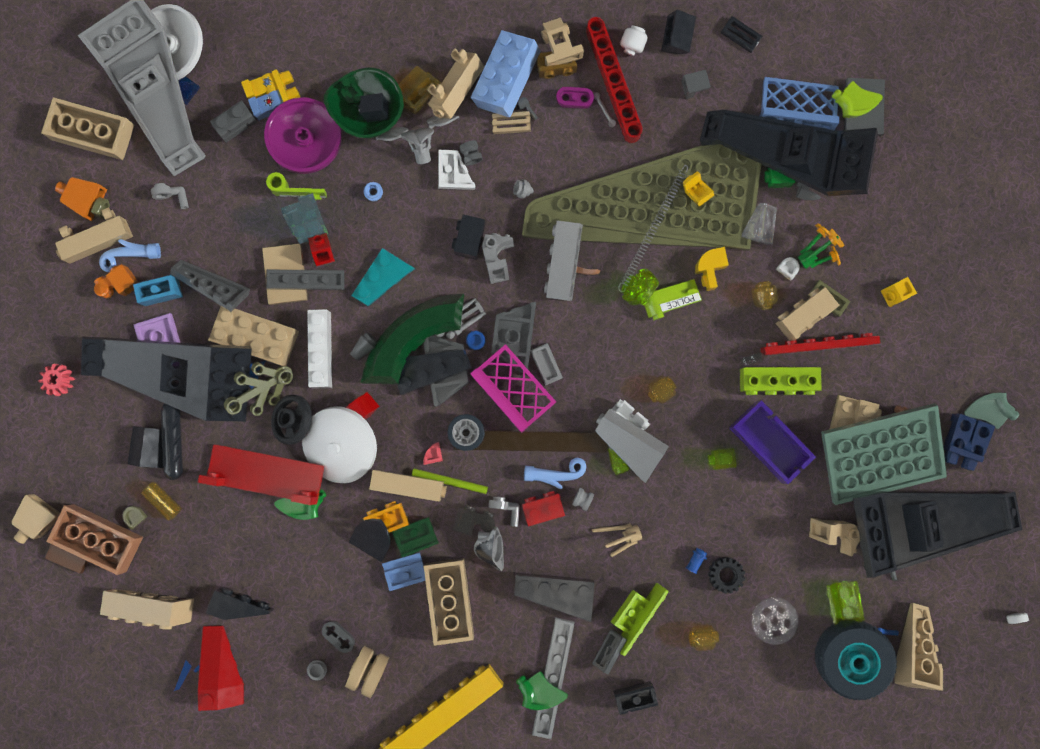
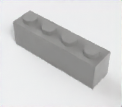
M557 221L556 225L553 226L552 236L555 237L554 244L550 246L552 259L547 267L549 281L545 283L544 292L547 293L546 298L572 301L583 224Z

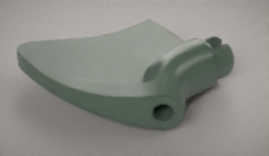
M991 393L972 402L964 411V415L983 420L994 425L995 429H999L1008 418L1012 421L1016 420L1019 412L1015 411V408L1007 402V393Z

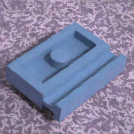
M420 552L382 563L389 591L426 581Z

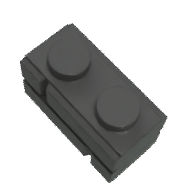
M241 100L210 122L220 137L227 143L257 121Z

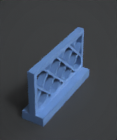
M764 77L760 116L835 130L839 124V116H837L838 104L835 102V99L831 98L828 100L822 93L830 91L834 94V91L839 89V86ZM768 84H775L778 90L772 93L768 88ZM791 86L797 92L791 96L785 88ZM812 89L815 95L810 98L804 90ZM780 92L787 97L782 103L776 97ZM799 94L806 100L801 105L794 99ZM819 97L825 104L818 107L812 100ZM772 99L777 104V107H766L767 101ZM790 101L796 109L793 111L788 110L784 105ZM809 104L815 111L808 113L803 107ZM827 106L832 111V116L825 115L822 109Z

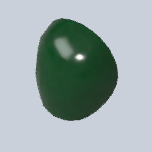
M372 67L361 68L344 75L334 82L324 94V104L331 118L346 133L358 138H372L389 131L401 117L404 107L403 94L396 80L387 72ZM383 93L389 102V120L367 123L358 110L361 96Z

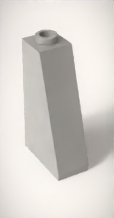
M611 409L606 414L601 413L596 421L599 425L595 431L634 473L646 483L669 446Z

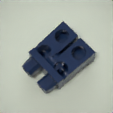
M952 414L950 420L952 423L945 439V445H943V450L946 451L944 455L945 462L956 465L960 456L964 458L961 468L974 471L977 463L984 460L983 456L986 453L995 426L963 414Z

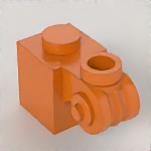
M121 264L112 267L106 277L101 276L94 281V291L100 297L110 298L113 296V288H115L119 294L127 296L134 291L133 284L139 282L130 269Z

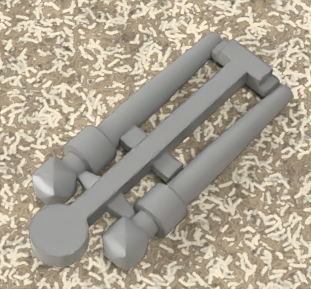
M476 298L463 305V310L473 303L476 307L462 315L460 330L447 333L449 340L486 315ZM477 310L480 311L481 314L477 315L476 317L472 318L464 324L462 323L463 319L473 314ZM444 332V333H441V334H438V335H436V336H437V337H442V336H444L445 332Z

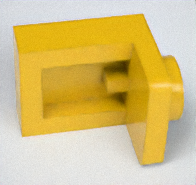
M698 171L683 181L685 194L698 206H701L714 196V191L701 180V174Z

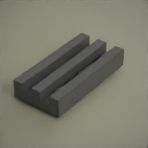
M610 629L592 664L602 672L609 674L627 639Z

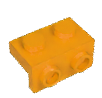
M396 501L384 505L386 509L378 512L376 508L366 512L367 516L363 518V520L381 519L389 533L409 525L402 503L396 504Z

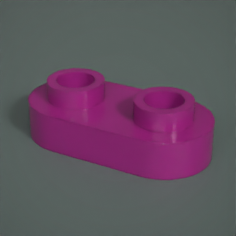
M562 87L556 95L557 103L564 108L586 109L593 104L594 94L588 88ZM567 96L569 100L564 101L562 97ZM586 97L587 101L583 102L581 98Z

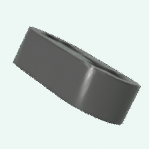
M328 621L323 626V636L340 652L347 653L355 646L354 637L338 622ZM327 626H329V627L335 626L334 632H335L338 636H336L334 633H331V634L329 635V634L327 633L328 630H329V629L327 628ZM339 637H341L343 640L349 639L350 647H342L343 642L339 639Z

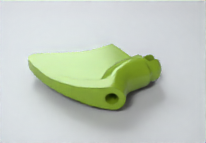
M854 81L843 92L836 89L834 94H832V98L842 108L844 118L862 116L874 109L883 99L881 94L864 90Z

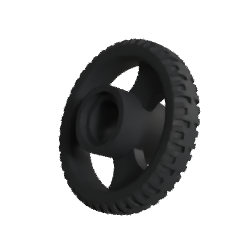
M287 395L274 408L271 417V427L273 435L279 442L292 445L298 443L307 435L311 426L312 412L305 398L299 395ZM291 402L298 403L296 410L286 409L285 407ZM281 428L287 429L285 435L282 433Z

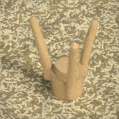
M631 523L592 529V532L626 530L623 531L624 537L605 545L606 548H609L624 541L627 542L610 554L611 557L637 544V541L642 540L638 525L632 526Z

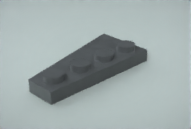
M180 260L171 267V275L230 312L249 295L250 288L183 260Z

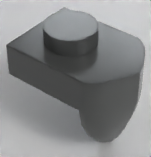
M796 182V186H798L797 198L803 200H818L821 198L818 194L810 191V187Z

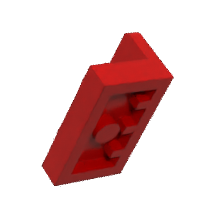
M554 491L544 493V497L536 499V496L524 499L525 503L522 504L528 526L565 516L559 493L555 494Z

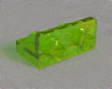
M838 581L827 585L826 593L829 598L830 614L834 624H838L841 620H855L859 622L865 620L857 581Z

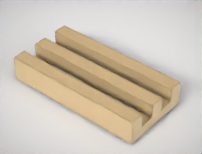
M529 111L513 112L510 118L500 114H492L493 134L531 132ZM526 118V119H518V120L497 121V120H501V119ZM527 124V126L497 128V126Z

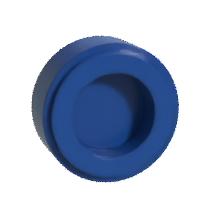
M472 331L467 335L466 343L470 349L480 350L485 345V337L479 331Z

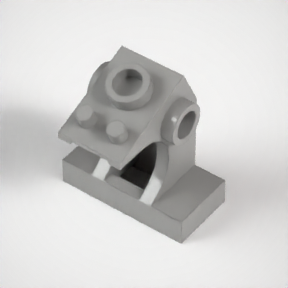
M496 233L485 234L482 248L491 284L509 280L506 259L500 260L497 257L501 250L514 247L513 238L508 234H505V237Z

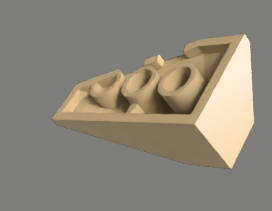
M910 603L896 658L895 684L912 688L943 691L942 664L938 663L936 655L938 646L934 645L932 633L934 629L929 607Z

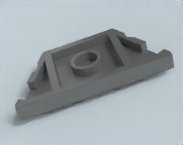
M531 302L528 305L496 315L491 351L493 355L506 344L528 369L536 302ZM504 351L499 355V359L510 364V355ZM513 367L523 374V370L520 367Z
M430 336L425 339L424 349L425 354L464 350V345ZM468 370L431 384L435 407L440 406L470 383Z

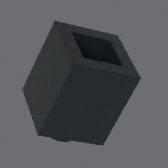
M383 93L361 96L358 110L367 123L389 120V102Z

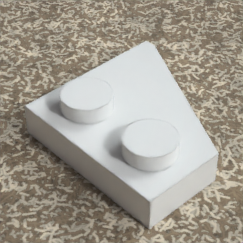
M458 150L438 151V189L475 190V183L472 182Z

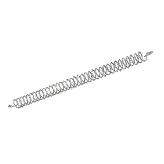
M680 172V173H678V176H676V179H675V180H678V181H680V182H683V181L677 179V177H680L681 179H684L683 177L679 176V174H682L683 176H686L685 174H683V173ZM666 200L663 201V204H662V205H665V206H667V207H670V206L664 204V202H667V203L671 204L670 202H668V201H666ZM645 241L641 242L642 245H640V248H638V250L643 249L641 246L648 248L647 246L643 245V243H646L648 245L650 244ZM627 272V273H625V276H624V277L629 278L628 276H626V274H628V275H631V274H629V273Z

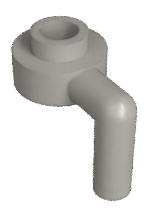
M158 183L151 189L153 199L162 200L178 194L181 209L189 208L183 187L170 188V186L164 183Z
M493 497V500H489L488 508L512 510L510 526L518 527L520 505L518 503L505 502L503 497Z

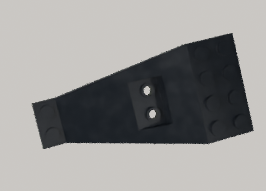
M730 110L707 111L700 143L702 146L718 144L725 146L826 196L868 194L878 131L877 128L835 131Z
M82 336L81 375L103 376L205 421L246 422L247 401L242 404V408L237 414L228 413L224 408V402L227 398H236L248 391L249 385H238L234 381V375L238 372H243L246 376H250L252 348L251 346L208 345ZM176 361L180 363L178 366L172 365ZM243 376L239 377L238 381H241ZM173 380L179 381L177 384L171 383Z
M883 492L853 498L867 578L878 577L1022 530L1015 492L1002 494Z

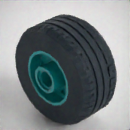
M846 619L835 622L827 630H824V633L819 637L814 655L816 667L823 680L837 694L848 699L867 700L880 695V693H883L888 688L887 686H890L897 668L895 650L888 638L877 628L862 620Z

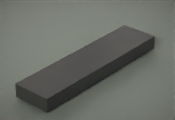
M266 269V289L344 290V270Z

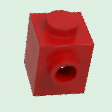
M327 233L308 238L316 266L335 261Z

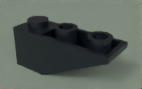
M222 587V589L219 588L214 591L206 613L222 620L267 615L273 612L274 608L269 607L270 604L267 602H255L251 600L252 597L246 594H240L239 596L234 594L232 589Z

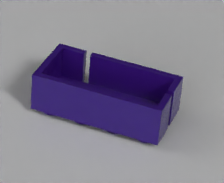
M762 400L756 401L729 429L782 484H789L800 473L798 469H805L816 456L777 416H772L768 419L766 416H771L773 412Z

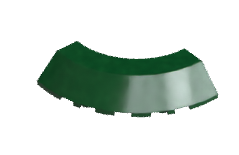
M450 294L427 300L398 317L377 340L378 343L375 345V348L370 352L363 370L361 383L398 384L406 358L411 351H415L425 342V339L434 334L438 335L444 332L460 330L464 294Z

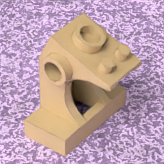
M561 18L543 23L542 39L544 43H549L552 51L551 55L545 56L546 66L566 64L583 58L584 50L582 45L574 47L571 45L568 36L570 31L567 23H563ZM563 38V43L555 45L554 40Z
M811 518L809 537L828 545H836L837 537L839 536L841 539V553L853 556L857 552L856 547L860 543V536L856 525L846 521Z

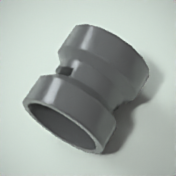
M475 140L465 142L459 146L460 152L464 155L463 160L466 166L477 164L483 160L481 153L478 152L479 146Z

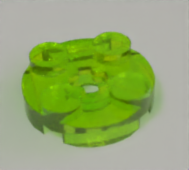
M640 269L638 274L635 276L630 275L626 279L627 281L624 282L625 284H623L621 290L624 291L622 292V297L628 304L646 305L649 302L651 295L659 285V281L650 270Z

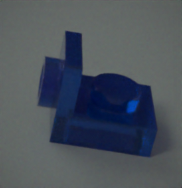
M185 76L178 82L184 104L187 105L200 87Z

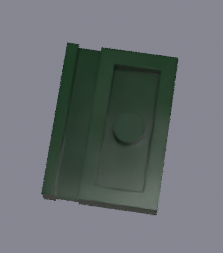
M429 517L392 531L402 558L439 544Z

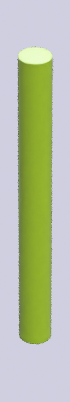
M415 468L412 472V476L444 481V484L487 494V486Z

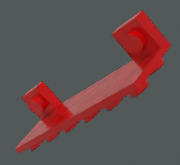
M213 445L207 475H199L198 483L212 486H227L291 499V502L315 505L318 502L324 466Z

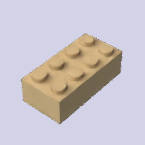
M53 97L41 133L52 141L123 160L134 124L125 117Z
M221 306L208 341L220 345L251 346L252 356L281 366H287L299 331L238 309L230 312Z
M464 558L426 563L424 565L434 646L473 640L474 630Z

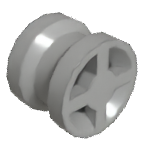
M579 488L572 505L580 506L582 510L587 511L594 494L591 492L586 493L584 489Z

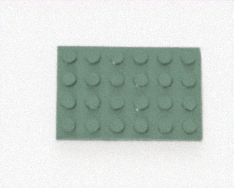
M936 404L821 432L831 497L835 505L853 501V498L874 493H886L947 477L939 409Z

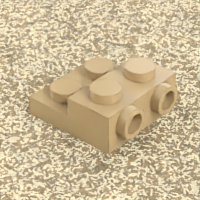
M838 395L830 429L881 417L882 411L879 409V404Z

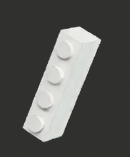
M308 310V386L313 389L332 388L331 312L328 310Z

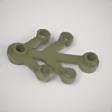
M255 362L251 366V370L255 375L265 374L272 377L265 381L248 377L243 372L236 373L234 381L238 385L246 384L255 387L236 398H227L224 402L225 410L230 414H237L240 412L244 402L258 395L256 403L250 406V412L255 416L261 415L266 397L267 402L272 406H276L280 401L279 397L284 385L289 384L293 379L292 370L288 366H280L277 369L268 368L259 362ZM258 366H260V370H259V371H255L256 368H257ZM243 376V379L238 381L239 377ZM275 385L273 393L267 396L270 387ZM276 397L275 401L271 402V399ZM259 407L258 411L254 412V409Z

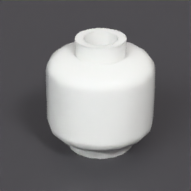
M633 25L631 28L625 29L620 42L622 48L625 49L624 53L634 56L635 53L643 52L648 39L645 30Z

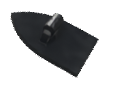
M368 519L356 526L349 543L382 562L390 547V535L381 519Z

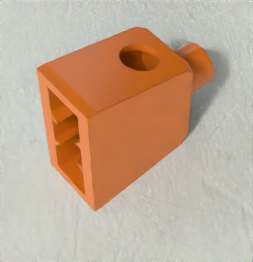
M73 177L69 179L67 184L60 181L55 187V191L62 194L60 198L61 203L90 221L95 216L91 212L95 201L99 197L104 198L107 191L100 184Z

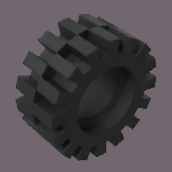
M728 557L717 558L716 561L712 562V566H709V582L718 591L731 594L733 591L737 592L738 588L744 585L742 582L745 581V571L742 569L743 566L735 559ZM723 568L732 569L734 576L730 582H722L720 580L719 573Z

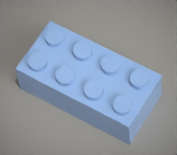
M501 30L471 96V99L478 108L511 117L540 54V49L534 39Z

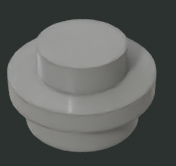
M314 660L307 667V674L312 680H321L327 673L326 664L321 660Z

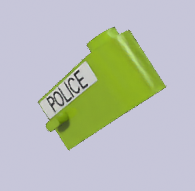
M277 172L271 173L266 180L268 188L275 196L310 197V200L327 198L325 189L289 188L284 176Z
M694 279L645 294L641 297L648 318H653L654 321L663 318L664 313L702 301Z

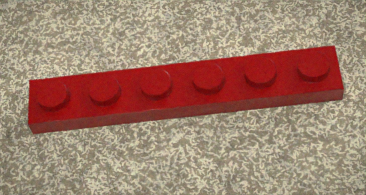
M872 333L860 334L861 338L845 335L841 336L842 340H835V337H825L821 342H816V339H805L804 343L797 344V340L785 341V345L778 346V342L766 343V347L760 349L761 356L875 345L880 344V336H873Z

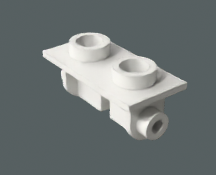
M620 399L611 409L642 430H646L650 425L648 419L639 412L633 415L632 412L635 409L625 400L622 401Z

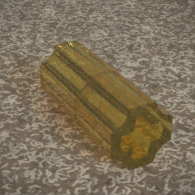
M156 482L149 484L141 493L168 521L175 518L182 510Z

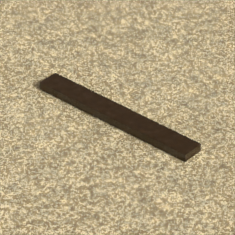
M463 431L464 436L470 434V431ZM484 431L485 435L482 443L473 449L607 453V443L597 433Z

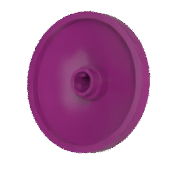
M294 98L283 102L270 114L265 125L264 139L268 152L278 165L290 172L309 174L322 170L335 159L341 146L342 133L341 128L329 115L325 104L311 98Z

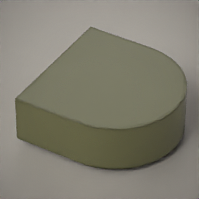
M99 197L95 201L91 212L96 217L104 220L105 218L101 210L110 207L109 201Z
M131 506L124 510L122 518L129 529L133 530L147 518V515L141 508Z

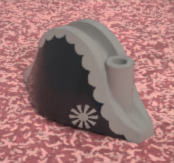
M494 527L490 532L479 531L478 539L474 545L475 554L482 561L502 571L504 568L503 542L498 527Z

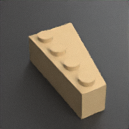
M120 589L103 591L100 615L108 616L110 620H120L122 618L125 619L126 623H137L138 621L142 622L143 626L160 625V629H172V626L191 622L193 598L177 601V596L158 597V594L143 593L140 596L141 592Z

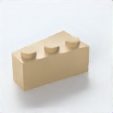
M817 287L809 293L810 298L806 301L801 299L794 304L795 309L790 313L785 311L778 316L779 321L776 322V325L789 341L798 339L803 332L812 328L815 323L840 306L826 287L822 289Z

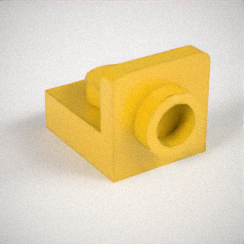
M908 277L881 290L889 307L917 294Z

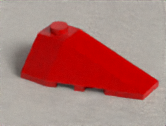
M223 625L203 626L198 682V711L220 710L244 704V683L239 675L237 663L233 658L231 646Z

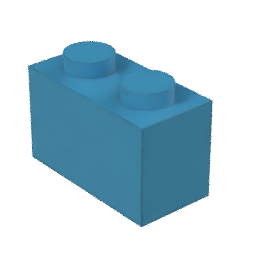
M172 275L133 284L137 303L143 306L183 297L179 279Z

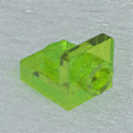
M734 448L710 451L711 455H708L709 466H712V470L737 467Z

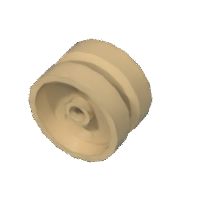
M364 646L352 665L345 687L356 691L361 682L364 681L361 695L371 699L389 657L380 653L372 664L370 662L374 651Z

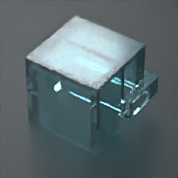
M313 193L298 198L299 202L281 208L282 214L299 244L307 242L308 238L315 235L328 234L322 213Z

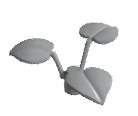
M455 115L451 119L433 116L427 120L428 128L408 130L405 127H393L389 131L377 136L376 141L378 139L392 141L403 138L408 141L411 151L414 152L416 163L425 164L431 161L429 149H431V135L434 133L432 128L434 126L446 125L460 118Z

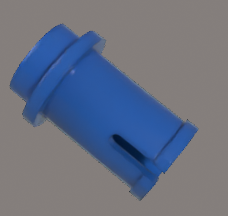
M699 548L693 550L694 554L685 567L697 574L703 560L707 559V553Z

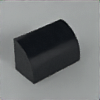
M678 9L669 14L661 51L672 54L689 53L696 16Z

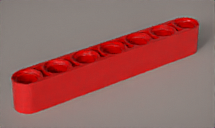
M593 17L588 21L587 37L623 136L627 142L635 143L642 134V125L604 21L600 17ZM598 27L600 30L593 31L591 28ZM604 44L606 47L599 48L597 45ZM610 61L612 65L607 66L603 62ZM610 78H616L619 82L612 83ZM622 95L625 99L618 100L616 96ZM628 112L630 113L631 117L626 118L622 115V113ZM628 130H636L637 135H631Z

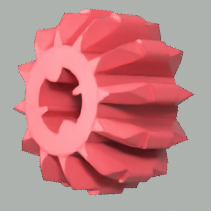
M52 364V367H45L46 373H40L43 376V379L38 380L39 383H43L40 389L45 390L48 395L61 396L62 393H68L67 388L73 387L70 381L75 379L74 377H69L72 371L67 370L65 365Z

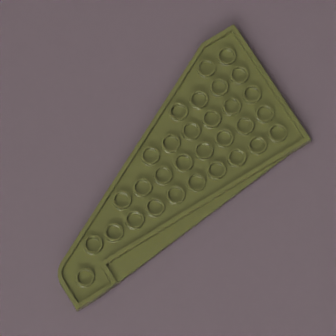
M720 144L701 145L533 200L525 211L522 237L554 240L555 236H552L553 226L556 225L557 221L583 224L581 241L642 244L641 242L645 241L650 245L725 247L749 251L761 164ZM698 171L701 174V180L714 191V196L701 206H698L685 194L683 182L675 180L678 173L681 172L686 175L679 174L684 179L677 177V179L685 181L688 176ZM666 200V201L670 202L671 204H669V203H667V202H664V204H666V205H668V206H670V207H667V206H665V205H662V204H663V201Z

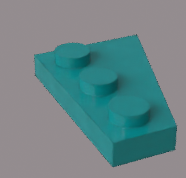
M382 248L351 296L370 306L385 294L387 290L415 270V268Z

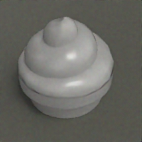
M522 179L515 182L513 193L518 198L523 199L534 192L527 180Z

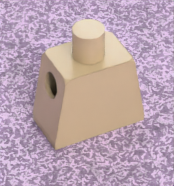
M35 494L25 495L12 520V525L19 529L14 539L24 544L29 537L32 539L41 538L55 525L60 512Z

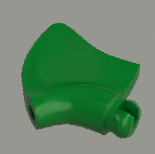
M320 489L318 502L315 505L291 502V499L286 498L277 500L274 505L281 512L292 518L300 520L319 517L318 508L324 501L323 498L326 497V492Z
M541 671L526 680L525 676H521L516 680V683L519 685L518 688L523 694L522 706L532 710L549 709L568 698V694L548 682Z

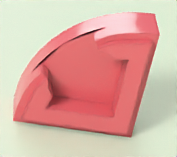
M439 442L431 445L426 451L423 460L424 465L443 461Z

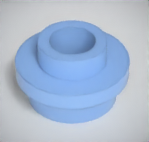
M370 182L364 188V195L370 201H377L382 197L383 189L380 184ZM372 189L377 190V193L375 195L370 194V191Z

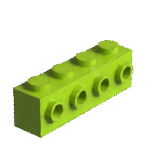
M746 367L740 369V392H746V395H758V392H765V395H777V392H784V395H796V392H803V395H815V392L822 390L821 367Z

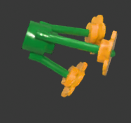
M817 223L815 226L818 228V235L806 248L800 251L801 254L798 256V259L806 269L808 267L814 268L829 260L836 262L839 266L841 262L834 246L838 245L841 248L844 247V243L833 229L828 231ZM821 237L829 238L827 243L814 252L812 250L809 251ZM831 244L834 245L831 246L830 256L817 260L816 255Z

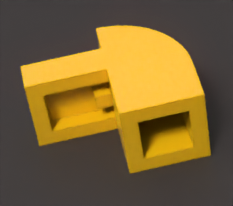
M725 247L707 251L696 264L695 274L703 273L701 281L707 291L715 290L718 287L714 271L725 269L729 266Z

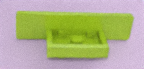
M659 583L655 584L647 598L632 590L612 619L611 623L623 630L621 636L627 639L620 652L621 655L626 656L649 620L654 616L660 604L665 600L669 591Z

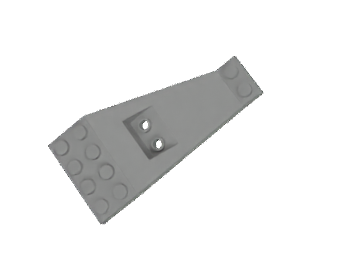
M144 0L128 1L78 35L104 68L156 153L173 176L205 158L206 155L193 139L165 29ZM150 73L155 75V79L151 78ZM135 83L140 84L141 88L136 87Z

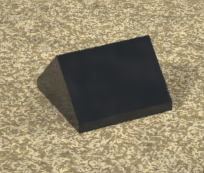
M133 426L128 465L163 468L161 429Z

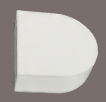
M789 257L784 259L776 270L791 281L798 273L800 265L795 258Z

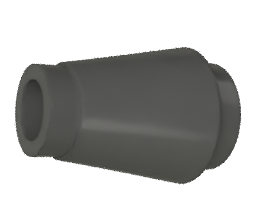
M366 332L360 336L350 354L359 361L372 351L378 342L371 334Z

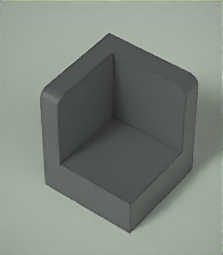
M706 70L686 74L681 81L686 99L693 98L696 92L710 88Z

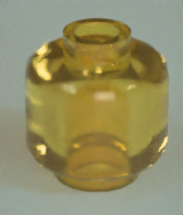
M770 281L756 283L755 287L751 290L753 303L756 307H761V310L772 309L773 305L778 302L777 288Z
M660 375L649 383L648 388L650 392L647 394L653 402L658 401L664 404L676 395L675 389L677 386L669 376Z
M710 624L695 625L692 631H689V642L691 647H694L697 651L713 650L716 643L719 642V634L717 630L714 631Z

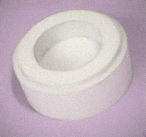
M1026 612L1006 616L1008 624L1029 621Z

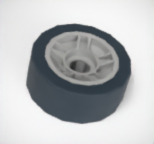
M469 414L455 417L447 430L448 439L451 444L463 451L477 448L482 443L485 435L484 426L481 421ZM464 429H468L470 431V434L468 436L463 435Z

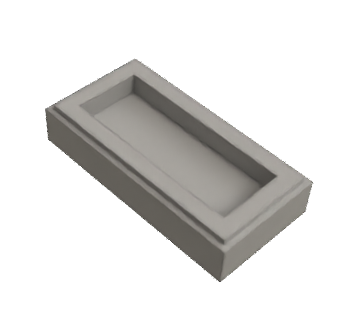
M548 343L530 350L545 386L563 378Z

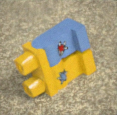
M276 69L272 73H267L251 81L247 79L241 82L252 112L258 120L269 117L273 110L283 102L294 98H301L296 87L287 89L285 86L294 82L289 70L279 73Z

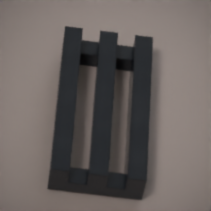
M731 16L721 31V34L752 53L763 37L733 16ZM731 23L734 24L735 26H737L738 28H740L741 30H743L744 32H746L747 34H749L750 36H752V37L755 38L756 40H755V41L752 40L751 38H749L748 36H746L745 33H743L742 31L737 30L736 28H734V27L731 26L730 24H731Z

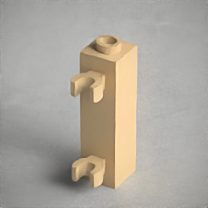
M454 48L451 52V57L456 62L441 85L438 84L435 87L431 83L428 92L433 97L428 105L433 110V114L438 118L451 119L485 67L476 53H469L464 49L458 52Z
M108 207L101 210L106 219L101 224L75 235L72 229L67 226L59 228L60 234L64 239L55 243L57 256L60 260L71 264L119 243V239L127 240L132 238L133 235L126 219L121 216L116 217L114 211H110Z
M373 470L369 490L440 502L441 497L445 498L447 486H443L444 481Z

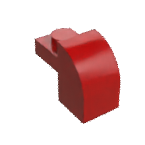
M366 392L351 402L346 408L357 412L366 420L380 406Z

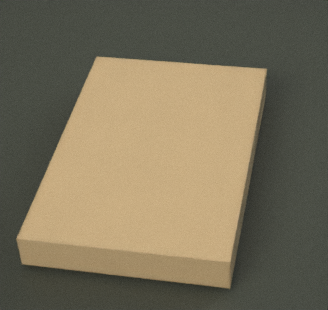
M301 244L262 248L265 278L266 269L304 270ZM267 290L269 305L308 301L306 290Z

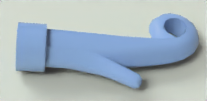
M119 239L118 242L126 247L114 248L104 252L99 259V265L103 271L110 272V269L116 266L114 257H149V259H158L161 257V248L158 243L141 245ZM107 259H108V260L110 261V263H111V265H110L109 267L106 265V260H107Z
M581 458L572 459L569 463L570 472L525 466L524 481H541L562 489V485L557 481H569L583 476L586 471V463ZM576 463L580 464V469L578 471H575L574 465Z

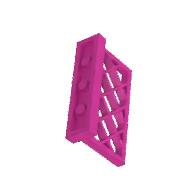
M506 344L479 368L470 373L521 433L556 403L553 397ZM504 351L510 355V364L499 363V355ZM488 365H495L496 375L487 376L483 369ZM498 366H510L509 377H498ZM512 367H520L523 370V378H512ZM498 379L509 380L508 391L497 388ZM511 380L522 381V392L510 391ZM525 381H533L535 383V393L524 392ZM503 393H508V399L504 396ZM510 394H522L521 405H512ZM524 395H535V406H523ZM537 395L546 396L550 403L545 407H538ZM523 408L534 409V417L528 422L522 416ZM536 409H542L536 414Z

